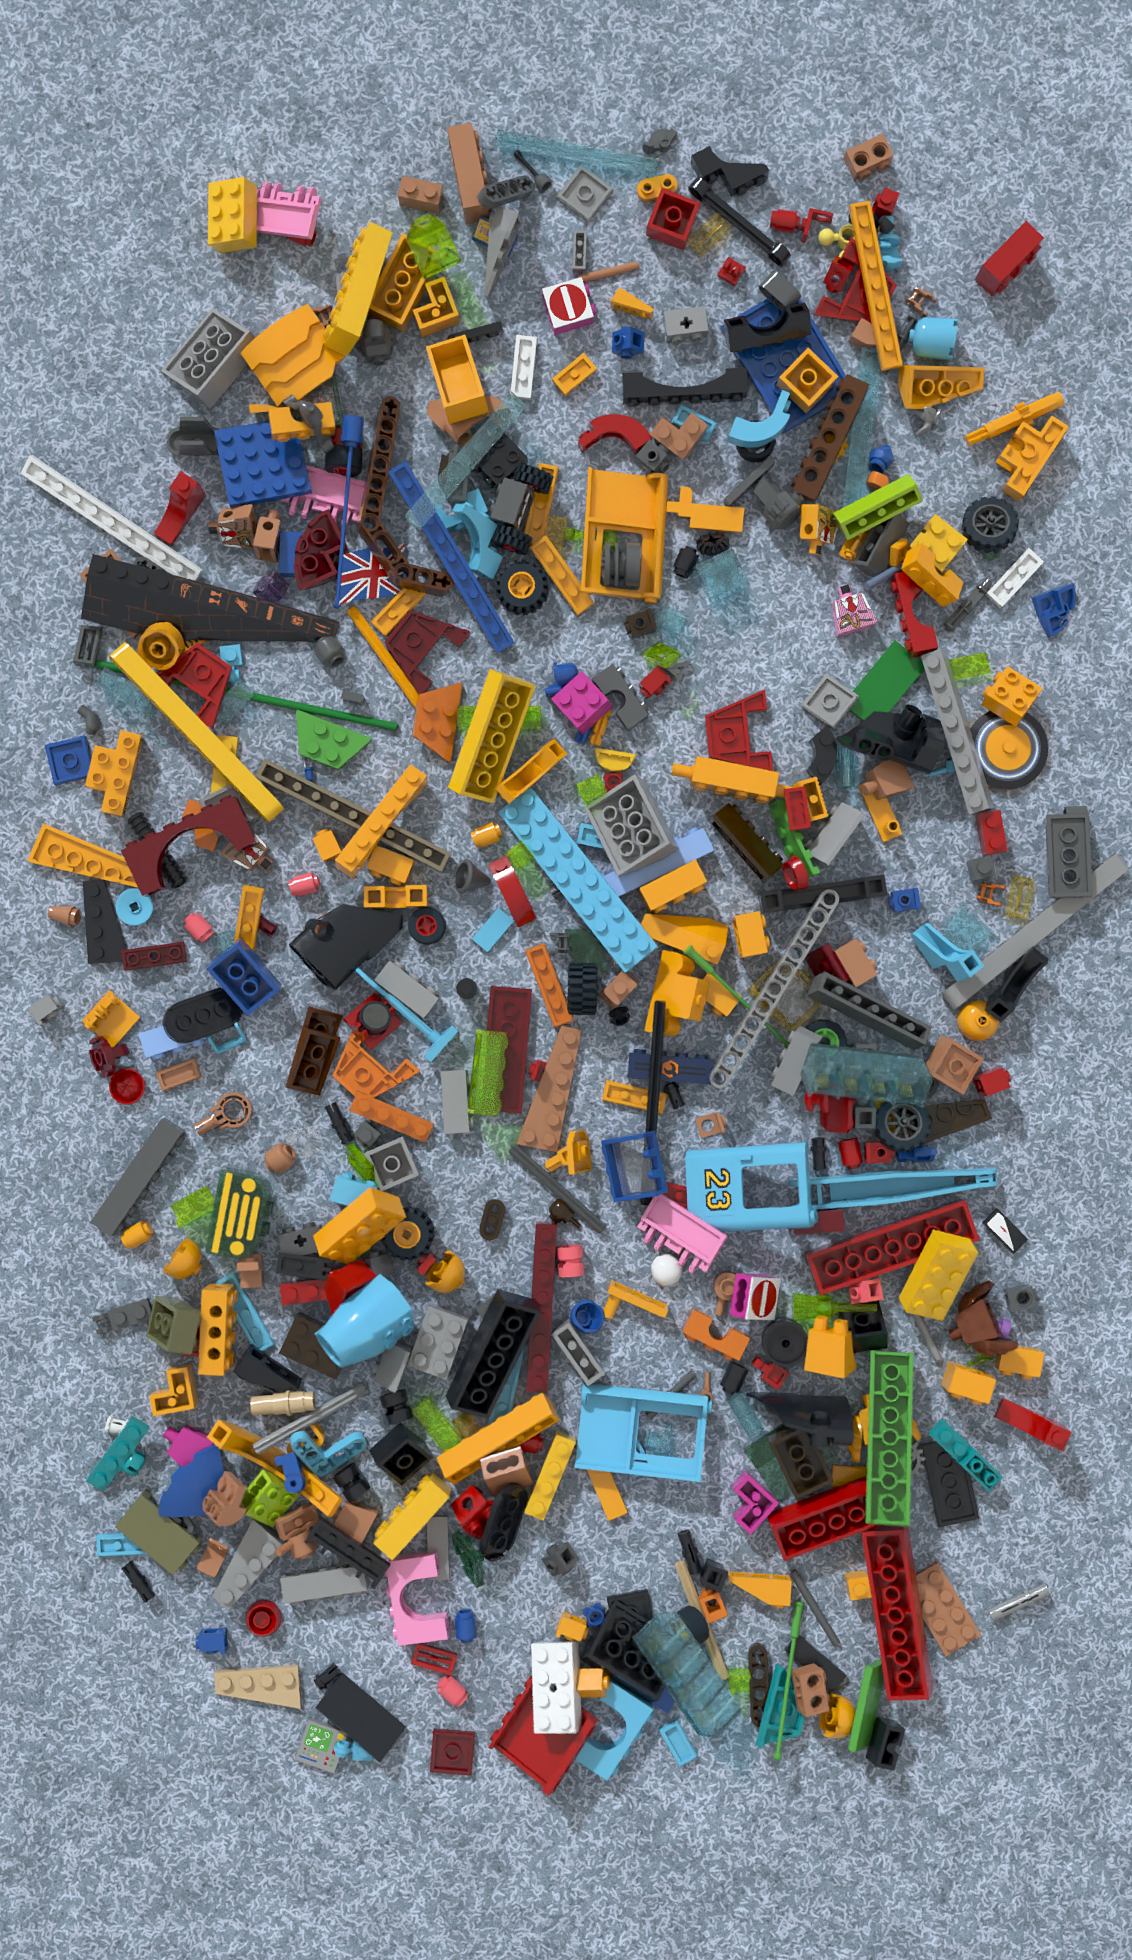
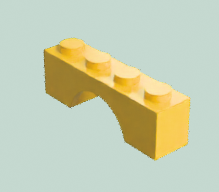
M556 1430L540 1474L527 1500L524 1513L544 1521L575 1446V1437Z

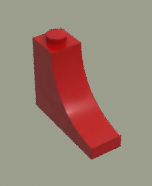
M182 471L179 472L169 487V503L161 522L154 532L156 536L171 546L207 496L200 484Z
M1002 1398L994 1416L1063 1452L1072 1433L1060 1422L1005 1398Z

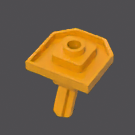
M585 1130L570 1131L566 1142L567 1146L557 1151V1155L545 1161V1168L549 1172L563 1165H568L569 1174L592 1170L590 1139Z

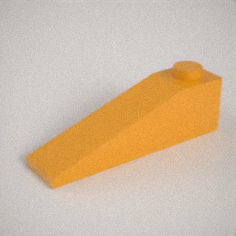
M645 913L641 925L653 940L682 952L689 945H692L693 949L710 964L718 965L726 946L728 926L711 918Z

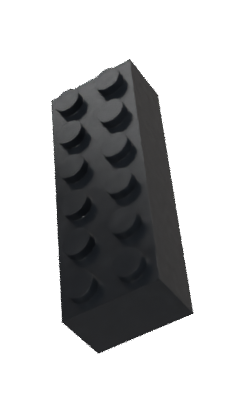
M501 1289L496 1290L446 1394V1399L452 1410L489 1419L541 1313L534 1299Z

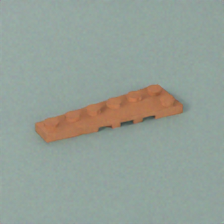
M566 1026L560 1027L517 1144L557 1152L581 1029Z

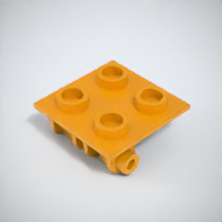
M109 990L82 1022L85 1023L84 1026L87 1029L94 1031L98 1036H103L113 1048L140 1019V1016Z

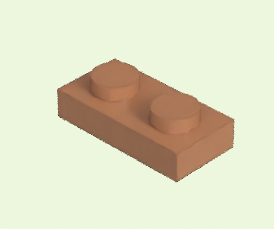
M308 1502L279 1517L274 1522L279 1538L285 1541L314 1526L319 1518L315 1505Z

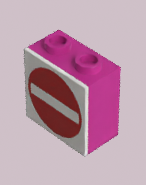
M582 277L542 289L543 301L554 335L593 324L596 311L594 304L589 302L590 291L588 285H584Z
M736 1273L730 1315L750 1320H775L781 1279L765 1274Z

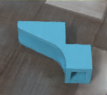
M929 923L923 924L910 934L931 967L934 969L946 965L957 982L971 978L984 967L973 949L963 950L956 947Z

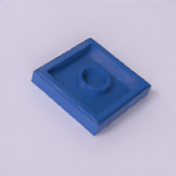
M85 735L45 745L55 786L87 778L91 755Z

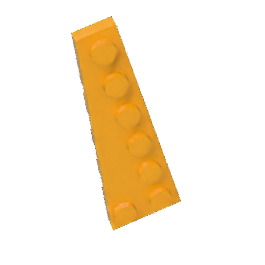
M43 823L27 860L28 862L138 888L123 856Z

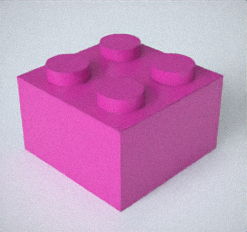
M582 671L551 698L555 706L582 735L613 708L607 697Z

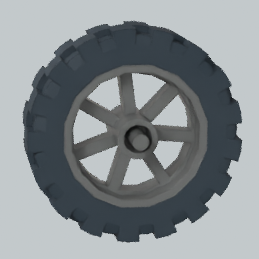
M991 496V498L982 497L981 500H975L971 506L967 507L961 529L963 530L962 535L968 539L967 544L969 546H974V549L977 551L983 550L984 553H989L990 551L996 553L1000 549H1006L1009 543L1011 544L1014 541L1019 525L1018 513L1016 510L1014 511L1011 503H1006L1005 499H996L997 497ZM978 518L983 523L975 524V520ZM1001 520H1003V522H1004L1005 525H1001V524H997V523L1000 522ZM983 528H984V532H983V533H981V532L978 530V529H983ZM995 529L1002 530L1003 532L997 534Z
M895 1095L885 1100L876 1112L875 1135L879 1137L881 1144H885L888 1146V1149H894L897 1152H908L919 1147L927 1139L931 1130L930 1113L924 1108L925 1105L922 1102H918L917 1098L913 1096L903 1097V1095ZM902 1109L901 1118L894 1112V1110ZM906 1110L910 1111L913 1116L910 1118L905 1117ZM889 1114H891L897 1120V1122H887ZM916 1118L917 1127L910 1125L909 1122ZM888 1126H895L897 1129L892 1133ZM906 1128L916 1132L909 1137ZM899 1130L903 1131L904 1138L896 1136Z

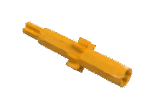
M1056 392L1029 405H1025L1024 401L1015 405L1013 412L983 425L982 428L965 435L964 439L967 446H972L985 439H991L1020 426L1023 421L1032 426L1031 424L1034 423V419L1064 406L1063 396L1060 392Z

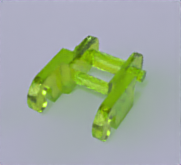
M965 1344V1348L972 1347L971 1345ZM978 1353L977 1360L968 1361L967 1365L984 1364V1361L990 1362V1360H993V1357L986 1355V1357L981 1358V1354Z

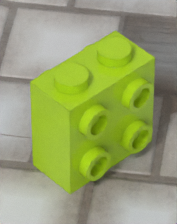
M262 1469L245 1490L241 1504L247 1509L245 1515L274 1527V1520L283 1516L300 1494L288 1492L284 1487L285 1481Z

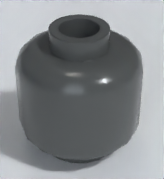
M333 636L322 637L317 641L314 652L324 666L335 668L344 661L345 649L337 638Z

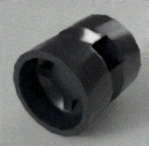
M406 1389L397 1390L396 1393L391 1392L379 1397L382 1408L386 1409L384 1415L387 1425L413 1418L411 1406L406 1404L409 1400Z
M355 1462L349 1464L332 1477L337 1486L343 1488L342 1493L348 1502L354 1501L371 1488L366 1478L360 1476L361 1471Z

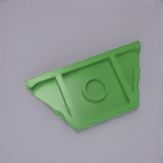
M298 709L296 711L299 754L302 757L339 771L346 765L347 761L353 759L363 747L371 743L372 739L370 737Z

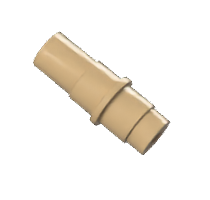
M287 1390L286 1393L252 1396L250 1401L251 1413L253 1416L266 1414H287L292 1416L293 1413L314 1411L317 1404L316 1394L314 1391L291 1392Z

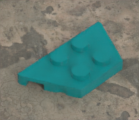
M777 1663L755 1744L760 1748L765 1747V1744L774 1741L777 1743L787 1671ZM792 1675L782 1741L786 1738L800 1736L805 1721V1716L797 1710Z

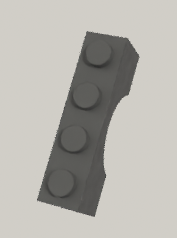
M851 1044L852 1076L854 1072L857 1084V1091H855L856 1086L854 1091H850V1095L855 1099V1104L852 1107V1117L855 1120L853 1128L876 1129V1106L873 1093H870L871 1086L868 1074L871 1079V1074L873 1077L877 1066V1045Z

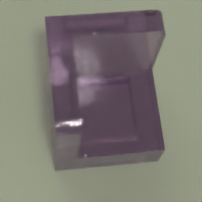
M275 570L260 578L252 593L257 598L275 603L284 598L290 584Z

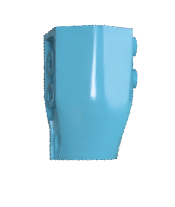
M379 1274L346 1299L329 1321L315 1333V1336L329 1358L338 1367L342 1368L375 1357L384 1350L391 1349L402 1336L409 1335L414 1328L412 1308L399 1290L389 1280Z

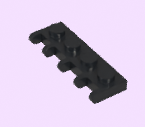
M322 1517L319 1518L304 1541L308 1544L313 1539L322 1545L323 1548L320 1551L322 1555H324L327 1549L341 1558L337 1564L340 1567L344 1562H347L356 1568L358 1572L355 1577L358 1579L363 1573L374 1580L371 1585L373 1589L376 1588L391 1563Z

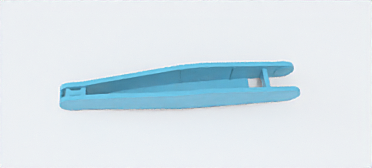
M997 1168L887 1170L810 1178V1185L815 1184L817 1202L811 1203V1206L814 1210L889 1204L969 1189L997 1186ZM954 1176H974V1181L954 1184ZM798 1179L789 1180L788 1185L799 1187ZM829 1183L831 1201L822 1202L821 1184ZM799 1203L793 1204L790 1207L798 1206Z

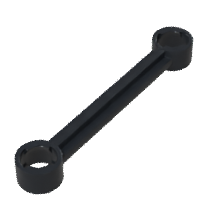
M696 177L689 185L688 190L691 195L700 202H706L763 249L770 260L776 265L783 267L791 257L789 250L784 245L773 242L711 190V187L705 180Z

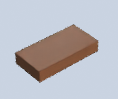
M195 1057L155 1072L162 1092L202 1077Z

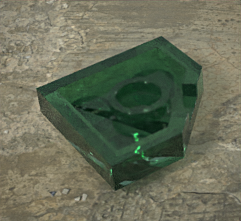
M565 929V933L571 935L568 938V948H571V950H568V954L577 963H596L598 971H606V948L591 929Z
M458 1530L452 1534L453 1549L456 1555L460 1554L463 1563L462 1568L466 1576L478 1588L484 1584V1557L479 1550L472 1546L469 1537L464 1536Z

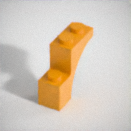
M555 739L551 740L495 789L510 804L532 787L543 775L552 770L567 755V752Z

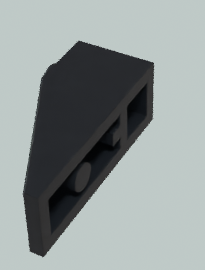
M252 1344L238 1360L233 1371L240 1379L246 1380L251 1384L294 1392L298 1391L302 1382L301 1377Z

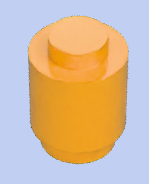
M493 821L475 828V831L471 832L476 848H484L501 841L500 836L503 835L499 824L495 825Z
M140 1221L124 1230V1233L120 1235L121 1241L127 1249L136 1248L152 1239L153 1228L148 1222Z

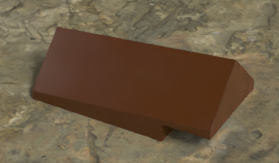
M316 1005L308 1007L286 1088L320 1096L341 1038L336 1034L343 1015Z

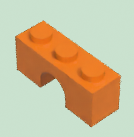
M692 1308L682 1328V1332L685 1333L684 1337L692 1342L698 1340L704 1343L703 1347L712 1352L715 1349L722 1352L721 1356L730 1361L734 1359L739 1361L750 1340L749 1335L730 1326L724 1336L714 1337L709 1333V1326L713 1320L712 1317Z

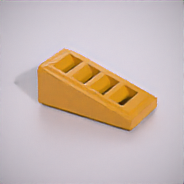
M618 288L610 301V307L650 320L653 317L654 309L622 288Z

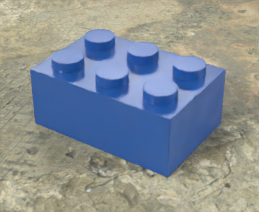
M242 938L238 939L213 959L206 968L247 1016L279 992L282 986Z

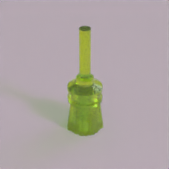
M799 1293L792 1294L793 1320L813 1319L819 1315L826 1316L830 1320L832 1314H837V1312L877 1313V1304L837 1303V1301L831 1299L829 1294H817V1296Z

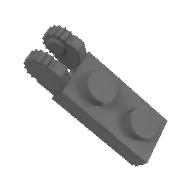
M149 1298L94 1316L92 1317L93 1322L109 1317L111 1325L99 1327L96 1329V1333L101 1334L110 1330L115 1331L150 1320L152 1308Z

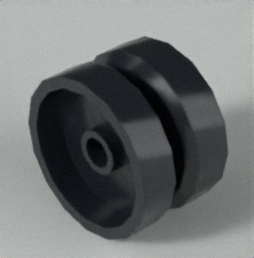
M778 1317L765 1326L761 1336L762 1348L767 1358L773 1364L785 1368L793 1367L803 1361L806 1357L808 1336L800 1323L789 1317ZM783 1340L789 1341L786 1342L785 1346L782 1345Z

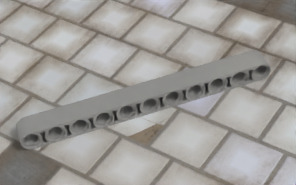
M1117 852L1110 855L1108 860H1104L1093 869L1092 897L1059 898L1054 900L1045 908V911L1038 913L1028 921L1027 925H1023L1013 933L1011 938H1007L997 946L995 951L992 950L982 958L981 962L984 965L982 969L971 978L959 982L955 980L948 986V989H944L941 992V995L953 1009L959 1007L1025 954L1032 946H1035L1129 870V867Z
M826 890L816 899L709 1075V1082L712 1086L723 1088L731 1080L838 905L839 896L835 891ZM825 894L833 897L832 905L824 903L823 898ZM814 912L821 913L823 918L821 923L813 921L812 916ZM803 930L811 932L812 937L809 941L802 939L801 934ZM794 947L798 948L801 952L798 959L791 957L790 952ZM783 965L790 969L787 977L780 975L779 970ZM772 983L777 984L779 987L776 995H772L768 990L769 985ZM761 1001H765L768 1005V1010L765 1013H761L757 1008L758 1003ZM749 1019H754L757 1022V1028L753 1031H750L746 1026ZM738 1037H744L746 1040V1046L742 1049H739L735 1044ZM727 1055L735 1057V1064L731 1067H728L724 1062ZM716 1073L724 1075V1082L717 1085L714 1082L713 1078Z

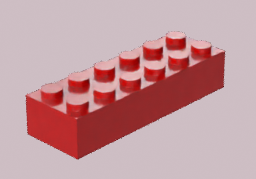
M867 1476L777 1509L767 1516L784 1561L879 1526V1524H865Z

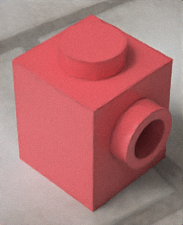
M880 1278L861 1281L848 1286L851 1304L883 1299Z

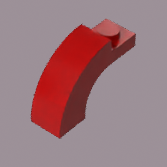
M505 856L488 864L517 927L519 928L537 919L508 857Z

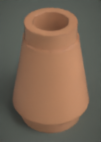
M51 906L48 910V918L70 927L73 925L77 926L81 919V911L75 906Z

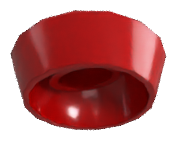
M792 855L783 863L784 878L791 889L806 890L809 886L807 870L800 858Z
M130 1068L115 1072L109 1082V1092L112 1098L124 1105L137 1102L143 1096L145 1090V1081L142 1075Z
M264 1599L251 1604L245 1616L246 1626L249 1631L260 1637L271 1636L280 1627L282 1620L281 1611L278 1606L272 1601Z

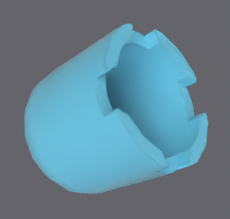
M924 317L916 323L915 330L910 329L909 342L913 343L914 353L922 358L952 362L953 355H949V353L954 351L957 327H953V325L957 326L959 319Z

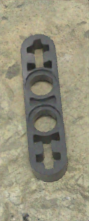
M522 175L483 187L478 193L477 199L483 207L487 209L495 208L529 197L535 190V184L529 177Z

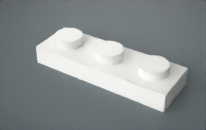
M516 335L511 399L531 400L537 337Z
M1028 548L985 595L1001 609L1044 561Z

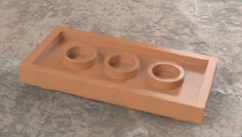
M937 1561L916 1573L922 1618L945 1656L981 1636V1633Z

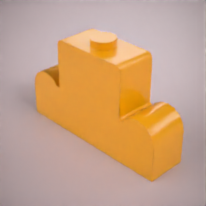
M662 951L644 1031L652 1033L654 1002L657 1000L666 1002L664 1036L674 1037L679 1033L681 1028L679 1018L696 1022L701 1021L709 982L689 976L695 968L694 960L691 957L676 952Z

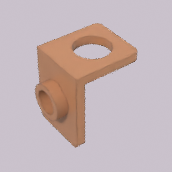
M719 1112L695 1119L701 1138L717 1133H725L724 1128L727 1127L724 1115L720 1116ZM706 1119L711 1120L714 1124L713 1129L709 1132L704 1131L701 1126L702 1122Z
M210 1538L208 1546L197 1566V1570L215 1578L228 1553L229 1547Z

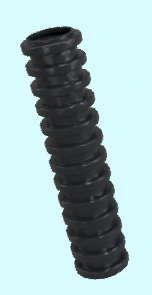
M143 812L134 814L127 821L129 825H132L131 829L135 830V835H139L138 839L140 841L145 839L144 836L155 831L154 828H151V823H147L148 819L143 817ZM167 850L162 863V873L164 872V878H168L167 882L172 884L171 888L176 889L183 885L188 878L183 876L184 872L180 871V866H176V860H172L173 856L169 855L170 851Z

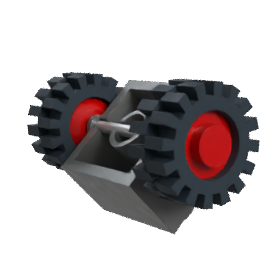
M518 464L514 479H503V482L497 488L498 497L496 502L490 508L491 519L498 524L492 540L494 545H498V547L509 550L512 553L527 555L533 538L528 534H524L525 532L523 531L535 498L533 492L548 494L554 478L553 475L532 465Z

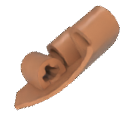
M485 396L489 412L449 424L442 399L429 401L427 415L459 447H462V445L467 446L471 442L473 434L469 429L476 423L489 416L497 424H503L510 418L511 411L498 397Z

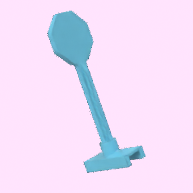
M358 967L355 970L363 979L379 991L395 1009L427 1036L426 1039L432 1043L424 1055L428 1061L432 1062L458 1032V1029L453 1025L448 1027L442 1034L438 1033L435 1029L432 1030L395 996L387 993L362 969Z

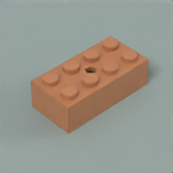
M472 123L447 127L465 224L478 222L480 216L489 220V212H492V208L487 209L483 207L477 199L478 193L488 183L483 166L482 151L479 146L478 131L473 130Z

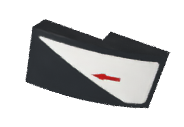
M997 1208L982 1222L1013 1254L1028 1240Z

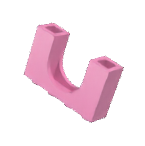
M437 1550L397 1555L393 1560L388 1557L386 1561L391 1563L384 1576L388 1578L386 1591L388 1598L391 1597L390 1616L395 1621L393 1635L394 1639L398 1640V1646L448 1639L451 1634L448 1612L429 1615L417 1614L406 1605L403 1596L404 1587L408 1582L439 1575L440 1564Z

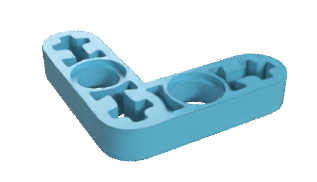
M304 1431L295 1432L290 1437L293 1451L318 1476L328 1474L361 1453L367 1447L365 1436L361 1432L351 1433L325 1451ZM316 1451L314 1455L306 1456L308 1452ZM339 1451L344 1452L341 1456H334Z

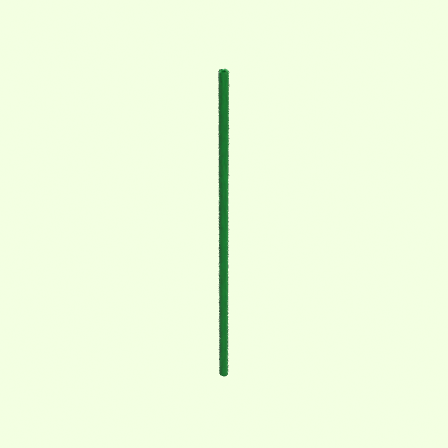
M101 660L96 661L95 668L124 674L114 663ZM174 679L172 684L187 687L177 679ZM229 687L226 688L224 694L397 731L398 723Z

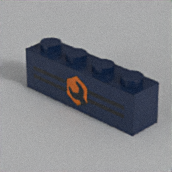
M634 1049V1053L629 1052L627 1078L649 1079L651 1054H646V1050ZM663 1051L661 1081L711 1085L709 1075L712 1071L713 1060L708 1059L709 1055L696 1054V1058H687L688 1053L675 1052V1056H667V1052Z

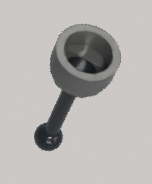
M520 150L514 151V157L519 159L536 177L534 184L540 193H544L550 188L553 183L552 179L546 174H538L522 157Z

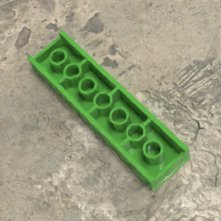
M870 1351L865 1524L908 1527L910 1525L914 1353Z

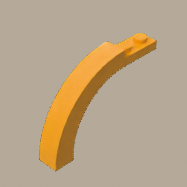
M218 1419L207 1436L210 1441L222 1450L233 1452L257 1463L285 1481L283 1467L276 1466L274 1458L288 1453L277 1446H273L263 1453L257 1454L253 1444L263 1439L262 1437L242 1427ZM301 1462L306 1486L300 1493L324 1514L332 1517L343 1501V1498Z

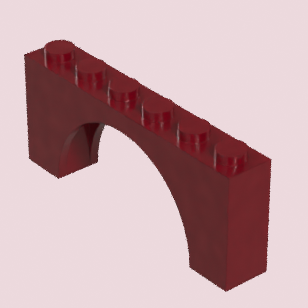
M231 795L223 797L219 800L220 803L215 806L212 804L201 808V812L196 815L193 813L182 817L183 821L177 824L174 822L163 826L164 830L158 833L156 831L150 832L144 836L145 839L139 842L134 840L125 845L126 848L121 850L142 896L148 897L165 889L162 878V863L165 853L176 838L188 831L195 829L216 830L226 836L239 852L259 844L237 797H231Z

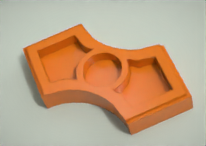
M189 799L182 817L191 813L194 815L200 813L202 808L200 803ZM195 829L194 845L215 852L220 837H217L214 830Z

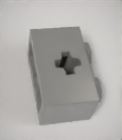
M705 306L664 311L663 322L666 342L680 344L687 339H692V341L696 342L707 337L708 324ZM684 323L687 324L688 329H685Z

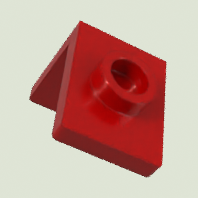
M809 208L807 218H803L800 231H804L801 242H806L811 220L831 224L834 213Z
M537 1060L536 1063L532 1062L528 1072L529 1075H532L530 1080L540 1082L542 1071L547 1064L546 1062Z

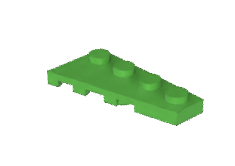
M782 798L769 804L770 815L776 823L777 835L782 840L785 856L788 859L792 855L800 858L809 877L821 873L818 866L813 867L810 861L813 856L809 849L805 850L802 844L804 838L799 830L789 831L785 799Z

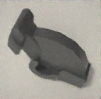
M672 128L670 130L660 129L655 131L651 135L649 142H643L642 150L647 154H652L655 151L668 152L671 143L677 136V131Z

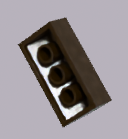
M728 803L715 813L709 822L764 883L783 867V858L778 852H772L768 846L770 844L762 835L759 837L754 832L755 826L749 820L745 821L740 816L742 814L741 810L735 804L731 806Z

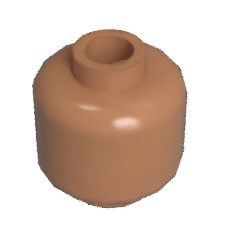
M278 1143L265 1153V1166L271 1172L274 1171L277 1174H282L295 1164L296 1152L291 1145Z

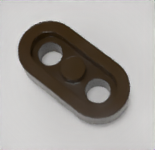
M499 1199L489 1200L484 1208L479 1233L483 1239L488 1241L496 1239L501 1230L505 1205ZM492 1206H498L499 1211L497 1213H493L491 1211ZM492 1226L494 1228V1231L492 1233H488L486 1231V1227Z

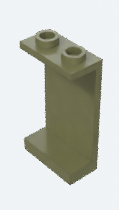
M146 1489L115 1527L173 1575L177 1570L181 1572L189 1562L187 1557L190 1554L195 1555L202 1547L200 1541L203 1539V1536L200 1534L196 1539L171 1517L159 1516V1507L149 1500L152 1493Z

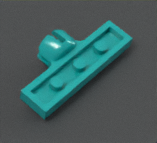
M131 1416L90 1472L86 1482L104 1492L118 1472H124L131 1477H135L138 1474L137 1470L140 1471L146 1460V1455L138 1451L136 1447L148 1432L150 1426Z

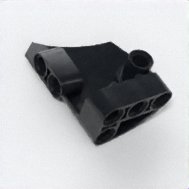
M910 704L905 705L901 714L874 711L858 726L836 738L845 748L880 761L891 760L926 774L931 773L945 746V736L941 721L922 714L919 708Z
M342 904L319 919L312 918L308 920L305 924V929L289 943V946L322 984L337 990L364 961L375 957L403 928V915ZM320 925L319 931L315 933L316 926Z
M774 1392L746 1393L747 1397L755 1398L762 1402L767 1412L777 1415L786 1427L811 1433V1446L829 1447V1443H832V1445H853V1422L847 1397L809 1396Z

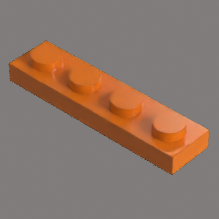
M357 1091L349 1108L350 1111L425 1143L434 1123L360 1091Z

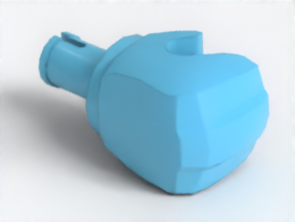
M885 216L894 224V217ZM893 229L890 233L881 234L878 237L884 272L899 269L903 259H900L896 247L900 244V237L894 234Z

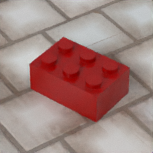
M1025 221L982 265L975 281L992 297L996 292L1001 294L1009 285L1010 280L1017 278L1023 271L1022 268L1026 264L1029 265L1037 257V253L1042 248L1040 244L1044 237Z

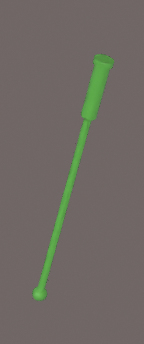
M689 945L684 950V953L690 956L707 974L715 977L749 1010L751 1006L714 972V968L693 949L692 945ZM766 1021L764 1025H765L783 1044H785V1048L788 1049L790 1042H787V1041Z
M794 1601L790 1634L792 1642L777 1748L773 1755L777 1761L782 1758L780 1751L796 1639L799 1637L804 1606L803 1602Z

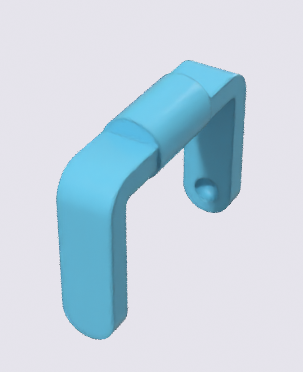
M238 1022L234 1023L241 1035L238 1038L217 1046L211 1035L207 1036L216 1053L228 1051L246 1041L245 1033Z

